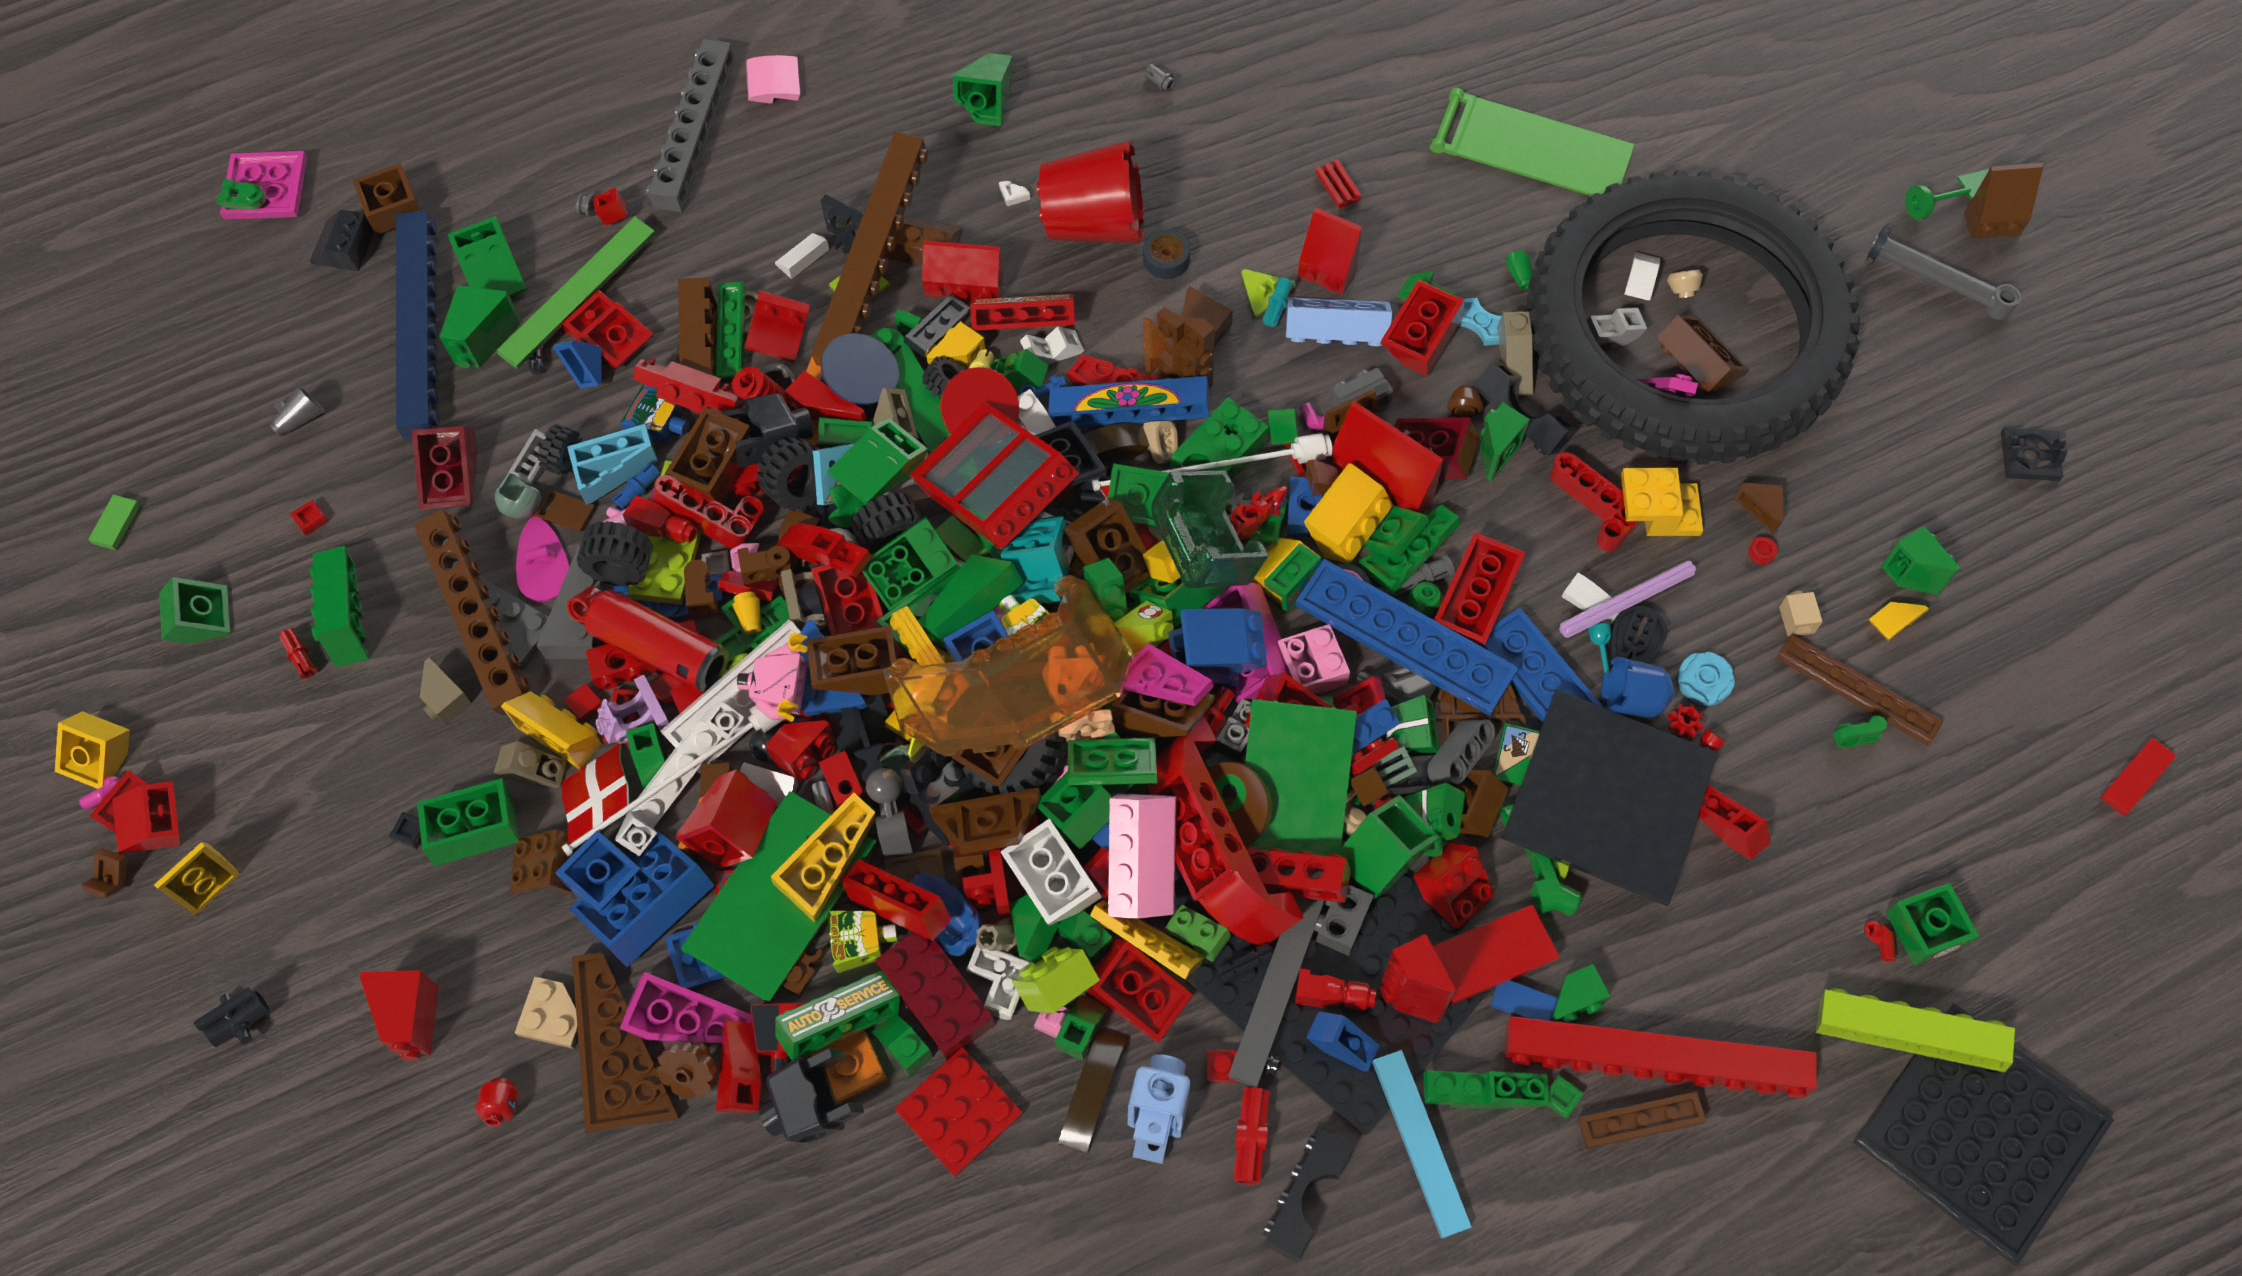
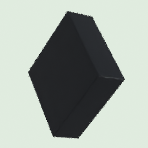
M402 812L389 838L417 850L421 843L419 818Z

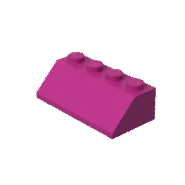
M1239 580L1202 608L1248 609L1261 612L1264 641L1267 650V666L1245 673H1238L1240 686L1231 688L1235 694L1234 698L1237 704L1240 703L1241 699L1246 701L1256 699L1266 678L1282 672L1291 676L1277 643L1278 640H1281L1261 584Z

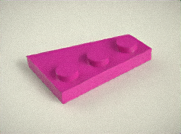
M1149 643L1111 680L1113 688L1196 706L1213 688L1211 679Z

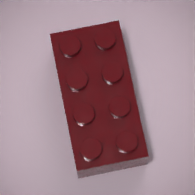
M913 932L875 959L879 970H882L900 994V999L946 1061L960 1048L963 1047L965 1049L995 1026L992 1015L935 940L932 941Z

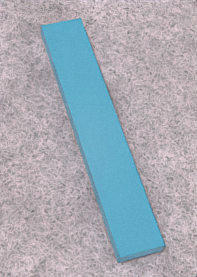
M1402 1050L1374 1059L1372 1063L1440 1238L1442 1239L1472 1228Z

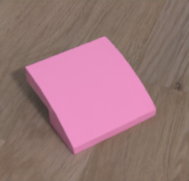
M776 55L747 59L748 101L770 104L773 103L774 98L798 101L800 86L797 57Z

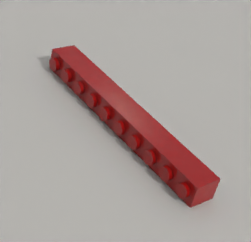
M1511 1016L1506 1023L1504 1059L1512 1060V1063L1515 1065L1527 1066L1530 1065V1062L1541 1063L1542 1067L1547 1069H1560L1561 1066L1573 1067V1071L1579 1073L1600 1070L1603 1071L1604 1075L1614 1077L1621 1076L1622 1073L1633 1074L1634 1078L1639 1080H1651L1652 1077L1664 1078L1665 1082L1671 1084H1680L1684 1080L1695 1082V1085L1698 1087H1713L1714 1084L1726 1085V1089L1731 1091H1743L1745 1088L1756 1089L1757 1093L1763 1095L1784 1092L1791 1098H1806V1095L1817 1089L1816 1052Z

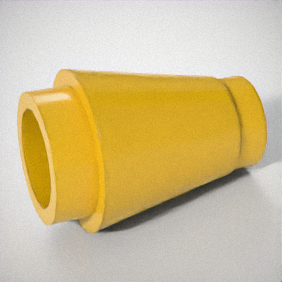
M744 592L734 596L732 606L745 634L750 635L760 632L759 598L756 597L754 592Z

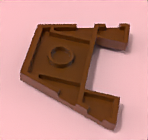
M1511 684L1505 690L1490 716L1440 688L1434 707L1439 749L1449 737V722H1461L1465 719L1506 721L1507 724L1527 728L1526 720L1519 710Z

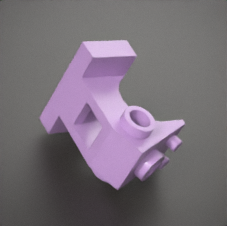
M644 675L634 679L639 692L632 700L618 705L616 702L608 703L604 699L601 708L598 709L599 716L596 719V726L599 733L605 736L608 744L628 742L626 731L654 723V725L657 724L661 732L669 724ZM636 711L638 712L640 719L624 724L622 718Z

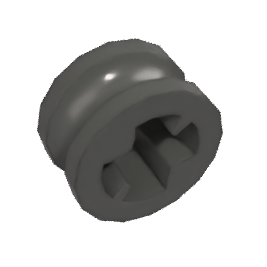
M584 192L580 193L576 202L577 214H586V216L592 217L595 214L593 198L596 196L593 194L588 196Z

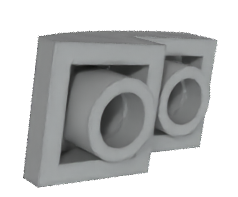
M1241 699L1232 717H1229L1216 739V742L1239 754H1242L1247 747L1249 728L1244 723L1249 715L1250 702Z

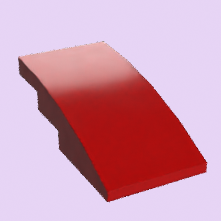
M600 290L562 323L563 326L561 327L563 331L576 341L601 346V359L615 369L623 365L654 336L649 329L618 302L613 303Z

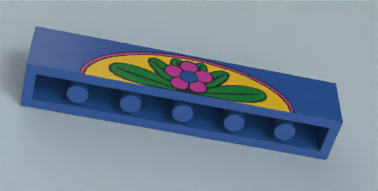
M1207 376L1051 388L1049 416L1056 427L1073 421L1077 428L1121 423L1210 418V392Z

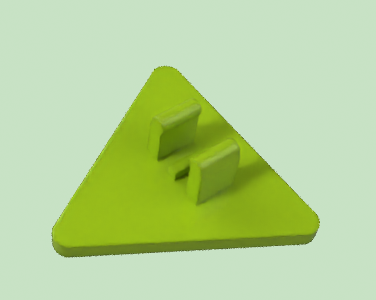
M1244 269L1241 275L1252 312L1255 317H1259L1266 311L1269 305L1268 298L1273 295L1277 281L1280 278ZM1292 281V282L1294 283V285H1293V287L1291 288V290L1295 288V282H1294V281Z

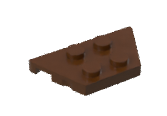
M1039 787L1019 792L1015 791L929 807L931 818L961 855L1019 845L1040 802L1041 793Z

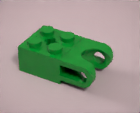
M1228 397L1210 415V418H1207L1173 453L1170 467L1177 469L1256 455L1268 442L1269 426ZM1248 462L1206 469L1208 472L1203 478L1221 481V489Z

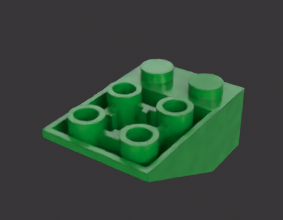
M496 216L447 234L469 287L507 291L510 297L527 291Z
M888 417L871 427L827 473L861 502L868 505L867 503L884 495L909 479V474L924 461L927 448Z
M925 516L872 554V557L861 571L890 611L958 563Z

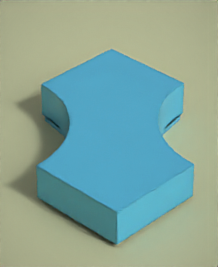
M1477 298L1463 299L1464 317L1458 326L1471 329L1477 333L1484 346L1499 344L1497 326L1501 316L1493 315L1484 310Z

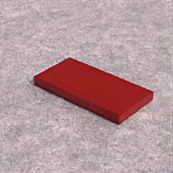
M1533 905L1432 946L1456 988L1450 1001L1451 1005L1555 962L1560 958Z

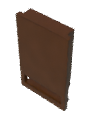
M548 489L534 516L578 532H583L595 511V505L590 503L586 505L585 501ZM555 494L556 496L545 515H540L551 495Z

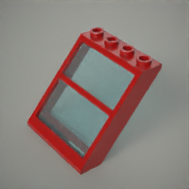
M984 402L918 465L909 476L929 497L1002 550L1079 472L1060 452Z

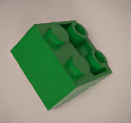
M1925 526L1899 540L1881 565L1898 587L1934 595L1942 593L1960 570L1955 558L1944 550L1936 536L1930 533Z

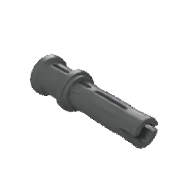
M1444 554L1440 556L1439 560L1429 564L1423 563L1394 594L1381 585L1375 588L1391 597H1396L1410 591L1420 583L1429 582L1434 584L1435 581L1444 577H1454V566L1448 555Z

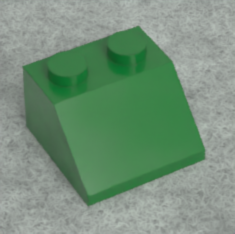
M1503 402L1497 410L1491 409L1484 420L1486 425L1480 434L1483 437L1480 450L1486 479L1489 482L1493 481L1521 447L1529 422L1528 418Z
M172 577L159 592L162 640L190 644L230 634L227 585Z
M1067 771L1041 797L1037 808L1051 820L1065 837L1077 848L1081 849L1110 821V798L1112 797L1101 785H1068Z

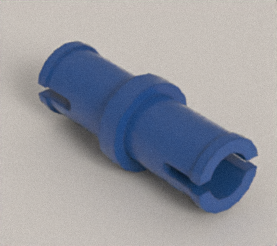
M648 462L634 478L630 477L627 480L628 484L611 499L612 502L622 511L625 510L635 495L643 496L646 493L645 489L661 475L660 471Z

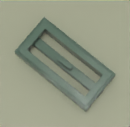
M1402 745L1360 774L1400 754L1404 758L1378 771L1380 777L1406 764L1409 768L1383 780L1386 787L1417 772L1404 745Z

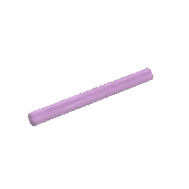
M1685 561L1562 622L1559 631L1565 638H1569L1693 576L1696 567L1691 561Z

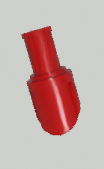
M1219 686L1215 694V700L1203 714L1215 739L1226 722L1224 713L1235 696L1230 689L1226 687L1224 689L1223 686Z

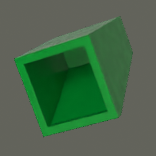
M457 285L440 334V339L455 365L462 368H481L520 325L521 318L507 291Z
M1399 795L1371 812L1336 854L1347 859L1351 869L1350 875L1361 886L1363 891L1374 895V900L1389 890L1440 836Z

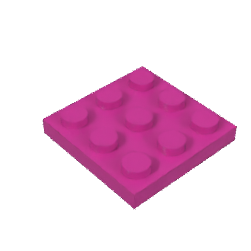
M305 152L231 154L226 179H231L238 183L259 185L266 195V202L255 210L221 207L220 215L224 220L298 217L307 163Z

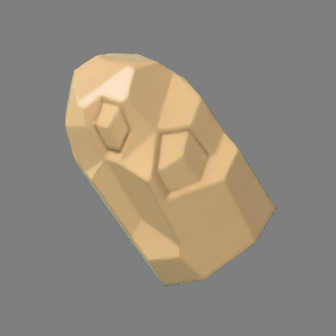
M1174 421L1144 423L1143 428L1149 444L1147 449L1150 451L1152 459L1157 464L1168 463L1171 461L1173 453L1178 449L1177 429Z

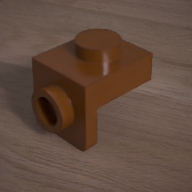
M104 848L94 852L93 878L82 884V890L92 893L97 897L107 898L126 886L127 857Z

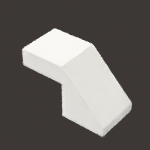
M1635 252L1632 268L1625 287V295L1650 301L1660 265V258Z
M1059 326L1045 339L1026 334L1020 340L1023 349H1027L1047 365L1079 355L1084 351L1076 331Z

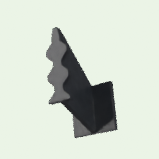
M881 694L862 697L867 705L864 709L852 707L841 709V712H827L840 753L846 751L849 759L858 757L866 761L867 765L861 774L864 782L867 781L868 776L874 770L879 768L890 769L889 765L878 761L877 757L883 748V744L896 741L893 732L885 727L888 715ZM870 798L872 807L880 810L879 803L874 802Z

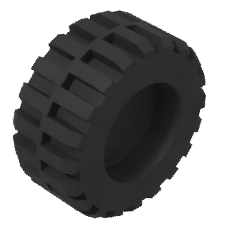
M1002 685L999 687V690L996 688L987 690L985 692L986 697L979 695L972 702L974 706L972 708L967 707L963 713L965 720L963 723L959 722L957 731H960V738H956V748L984 709L1002 714L1009 720L1023 716L1028 724L1030 737L1033 740L1024 757L1015 764L1000 787L966 766L963 768V772L967 778L972 779L973 784L977 787L998 795L1038 787L1040 792L1044 791L1048 787L1046 783H1054L1059 777L1056 772L1059 768L1064 769L1067 762L1063 760L1065 753H1068L1066 737L1059 736L1058 731L1061 723H1064L1063 713L1057 711L1058 706L1054 705L1046 696L1024 687Z

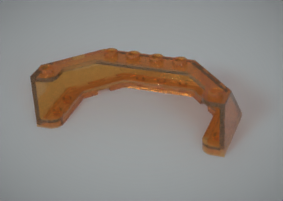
M1064 576L1054 586L1055 593L1063 597L1057 613L1047 614L1043 620L1033 625L1022 627L1019 632L1012 636L998 639L996 644L973 652L970 657L963 661L922 666L904 658L893 662L892 666L883 670L900 730L943 756L957 755V750L973 748L974 753L996 751L997 746L1013 744L1014 749L1027 748L1121 697L1123 692L1122 683L1127 679L1129 673L1128 664L1134 657L1133 651L1089 584L1074 576Z

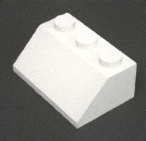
M1050 819L1024 835L1019 845L1008 846L1001 851V854L1048 925L1078 914L1102 897Z

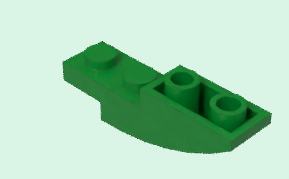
M1427 1070L1423 1073L1425 1104L1449 1105L1450 1108L1469 1109L1532 1108L1549 1105L1547 1075L1494 1071L1478 1074Z

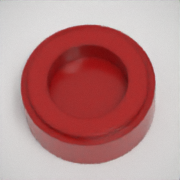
M1768 537L1755 538L1748 548L1750 559L1760 565L1771 563L1778 553L1776 543Z

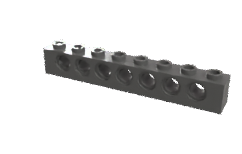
M703 39L700 48L696 49L695 62L693 67L689 69L687 85L682 88L681 102L675 108V119L673 124L669 125L668 138L666 143L662 145L660 161L654 167V178L647 187V196L650 198L653 208L675 212L683 211L735 60L732 46L729 42Z

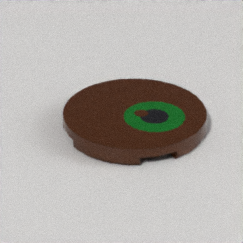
M1225 762L1211 766L1207 770L1244 846H1249L1269 826L1272 816V798L1269 788L1265 786L1260 776L1254 771L1255 769L1246 764Z

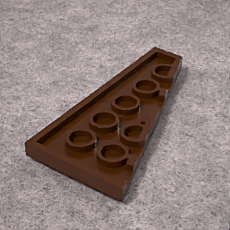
M603 953L573 956L586 1134L679 1120L642 1038L619 1029L627 1010V1005Z

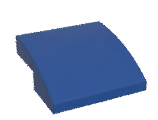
M698 923L693 924L692 929L665 937V943L679 986L691 991L725 977L689 954H685L680 949Z

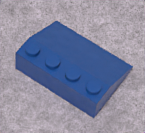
M655 829L657 834L640 856L632 851L627 855L640 870L600 912L580 899L569 908L626 967L636 960L653 942L660 938L668 928L715 886L693 860L657 829Z

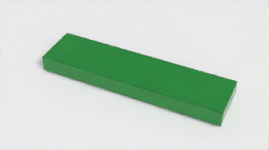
M743 282L718 284L715 377L721 378V382L733 381L735 375L743 369L746 285Z

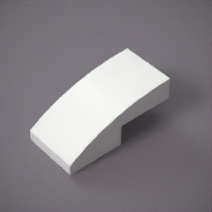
M1577 573L1562 595L1564 599L1583 611L1611 598L1605 591L1580 573ZM1619 613L1597 624L1607 623L1611 626Z

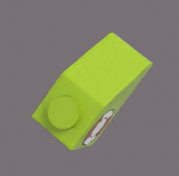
M1145 601L1110 625L1112 649L1115 651L1142 649L1148 643L1157 647L1169 638L1168 632L1174 629L1172 611Z

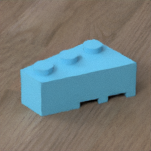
M645 424L568 446L578 490L586 505L612 491L630 477L632 478L637 475L648 462L651 464L658 462L651 436Z

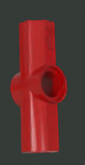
M1250 1087L1243 1090L1241 1117L1238 1120L1235 1148H1237L1233 1173V1181L1240 1184H1260L1262 1157L1267 1143L1268 1124H1266L1270 1098L1269 1091L1262 1088Z

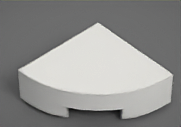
M1011 181L999 182V188L1007 206L1030 200V194L1025 187L1012 184Z

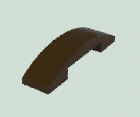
M1098 1030L1078 1080L1058 1145L1084 1154L1088 1153L1097 1128L1099 1115L1127 1039Z

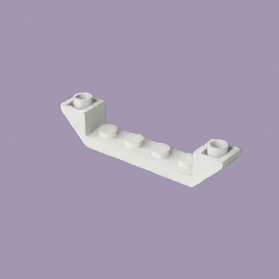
M720 700L697 719L639 797L716 746L722 737L728 740L745 717ZM703 762L627 812L615 840L640 856L657 834L654 826Z

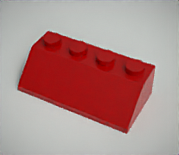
M1474 532L1434 621L1479 646L1485 645L1526 552Z
M1426 934L1392 950L1381 981L1382 986L1380 987L1386 1003L1391 1002L1395 1010L1435 1024L1442 1020L1456 991Z

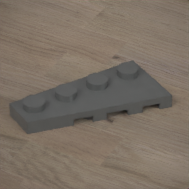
M479 576L481 582L485 583L491 593L489 598L491 605L495 606L501 616V620L498 621L501 629H504L511 639V643L508 644L511 652L517 655L521 665L524 667L538 649L536 645L548 616ZM468 583L463 586L462 591L467 588ZM478 606L473 608L472 614L477 611Z

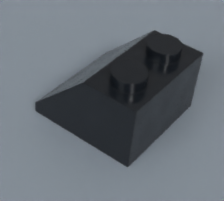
M341 209L329 218L316 244L310 263L359 271L374 235V230L365 213Z
M952 760L932 779L920 794H911L908 809L946 846H949V839L931 818L929 807L982 798L977 786L973 784L972 779L967 778L963 768Z

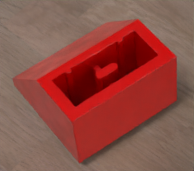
M825 720L784 724L766 743L765 747L774 761V766L785 775L796 778L798 785H800L804 780H809L814 775L820 761L829 758L834 753L837 743L829 723Z
M173 781L141 785L112 799L118 854L181 846Z
M1450 842L1443 849L1441 856L1433 857L1414 874L1423 899L1454 928H1459L1495 895L1478 851L1473 846Z

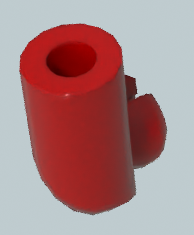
M1871 920L1865 923V935L1880 947L1881 961H1896L1893 932L1878 921Z

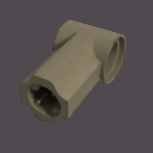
M1012 917L1004 918L996 924H983L977 930L975 942L981 950H1002L1011 955L1018 952Z

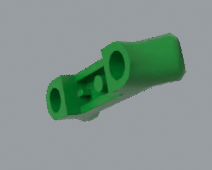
M1513 804L1500 808L1504 828ZM1525 849L1538 880L1534 882L1530 893L1539 913L1543 914L1556 910L1568 917L1574 915L1582 900L1581 892L1558 881L1555 860Z

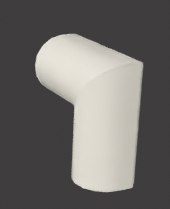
M976 945L967 967V972L994 981L984 1006L991 1015L1011 1020L1020 998L1011 980L1020 975L1018 971L1033 962L1000 950H981Z

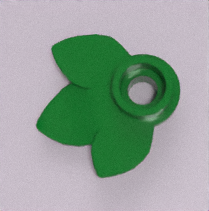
M842 485L830 488L829 492L837 509L829 515L828 521L838 527H851L850 524L853 516L865 504Z

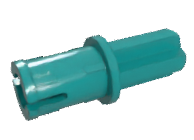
M1284 277L1278 279L1273 295L1268 298L1269 305L1262 319L1265 326L1274 328L1277 325L1282 310L1287 307L1286 301L1294 285L1291 280Z

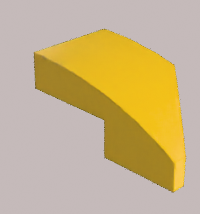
M1890 602L1872 616L1869 622L1887 641H1890L1905 627L1913 624L1924 615L1929 608L1924 605Z

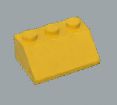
M1348 463L1305 519L1304 523L1325 558L1350 564L1393 507V504L1383 486L1353 464Z
M528 692L503 703L501 707L519 730L579 770L587 764L602 745L596 736L598 731L586 722L581 725L576 721L575 715L565 708L562 711L554 707L556 704L543 694L539 697L533 692Z

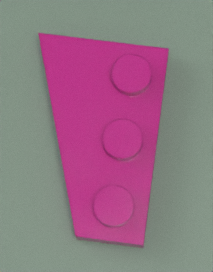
M1676 374V377L1636 379L1651 388L1685 398L1692 397L1696 393L1698 383L1691 382L1692 377Z

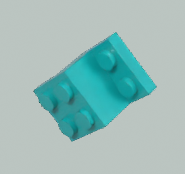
M1064 517L1030 521L1003 548L1001 553L1002 560L1012 562L1023 580V583L1010 594L1014 596L1020 605L1031 598L1038 603L1047 604L1061 601L1070 571L1061 542L1064 534L1063 529L1066 527Z

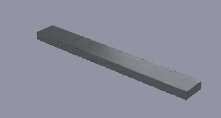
M1316 872L1311 878H1318L1323 872ZM1294 898L1304 918L1279 937L1228 1078L1252 1087H1258L1314 933V928L1325 902L1323 900Z

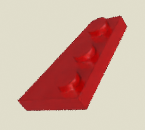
M1082 355L1067 372V378L1079 386L1160 380L1158 375H1144L1138 373L1136 369L1128 368L1127 370L1113 366L1111 362Z

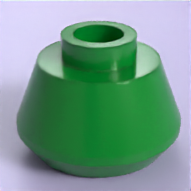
M1423 582L1408 592L1406 602L1409 607L1431 618L1437 615L1444 598L1436 585Z

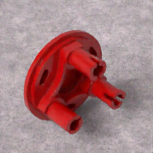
M984 367L969 368L955 375L946 385L940 398L941 402L939 403L942 420L950 434L984 402L1016 423L1019 416L1018 396L1012 384L999 372ZM1000 425L978 448L996 445L1007 438L1011 432Z

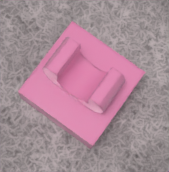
M1062 1007L1053 1014L1040 1012L1034 1028L1056 1038L1070 1009Z

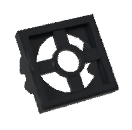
M825 194L820 202L827 230L836 235L834 237V248L837 250L844 245L842 252L844 254L849 253L856 236L855 229L858 230L864 213Z
M2010 427L2002 429L2001 439L2006 478L2060 481L2064 477L2062 463L2067 455V449H2063L2066 440H2059L2058 430ZM2024 438L2025 447L2019 450L2020 447L2016 446L2019 439ZM2034 439L2044 442L2050 448V452H2041L2039 448L2035 447ZM2030 450L2035 452L2038 459L2036 461L2027 460L2024 457V451ZM2016 459H2020L2023 464L2027 465V468L2019 464ZM2040 461H2052L2046 469L2037 470V464Z

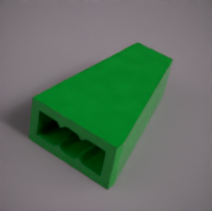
M972 554L918 620V623L934 646L945 648L943 638L989 613L1004 598L1015 591L1023 583V580L1012 562Z

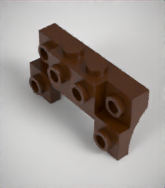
M1166 307L1162 308L1158 312V330L1164 337H1170L1173 340V356L1165 350L1158 356L1159 374L1164 379L1207 376L1208 387L1210 388L1213 385L1215 328L1203 318H1186L1173 313Z

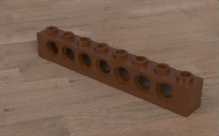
M441 509L413 525L492 710L504 716L506 712L501 707L503 703L528 693L531 690V686L527 678L520 673V660L514 652H511L508 645L511 643V639L508 633L501 629L498 622L501 620V616L495 606L491 605L489 601L491 593L485 583H482L479 578L481 570L478 564L470 557L469 552L472 550L468 541L461 536L459 530L462 529L458 518L455 515L451 516ZM448 538L447 543L443 545V542ZM458 561V564L452 568L453 564ZM468 583L467 588L462 591L463 586ZM478 606L477 611L471 615L473 608ZM488 629L487 634L481 638L483 631ZM498 652L496 659L491 661L492 655ZM508 675L507 681L501 685L503 677Z

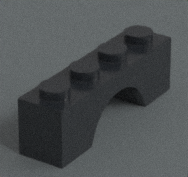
M1491 362L1473 385V388L1479 392L1481 400L1487 404L1491 403L1496 409L1503 402L1528 418L1529 422L1524 437L1532 440L1535 443L1533 445L1534 448L1541 454H1558L1577 429L1559 413H1548L1540 418L1527 413L1521 406L1518 398L1520 378L1504 363Z
M1320 1129L1317 1137L1311 1134L1304 1148V1152L1308 1153L1304 1164L1297 1162L1290 1177L1295 1182L1290 1192L1283 1191L1276 1205L1281 1211L1276 1220L1273 1218L1269 1219L1262 1235L1267 1237L1264 1246L1296 1263L1299 1262L1313 1233V1229L1305 1220L1302 1212V1196L1315 1182L1324 1179L1338 1180L1354 1146Z

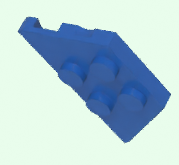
M812 619L806 623L800 634L807 636V639L802 642L804 646H807V640L823 637ZM808 649L805 653H797L808 663L801 709L806 716L819 715L822 712H841V709L858 707V709H864L867 707L860 694L813 689Z

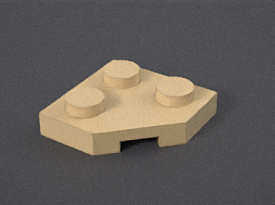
M534 977L515 1034L520 1037L574 1049L578 1038L576 1007L566 986L561 982Z

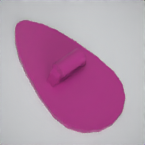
M532 517L527 521L519 539L516 562L517 584L521 593L528 599L536 602H546L557 598L570 566L554 530L541 518Z

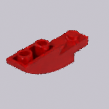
M809 524L791 525L776 544V546L787 548L791 555L819 566L820 563H823L854 577L858 576L872 557L867 549L848 542L844 535Z

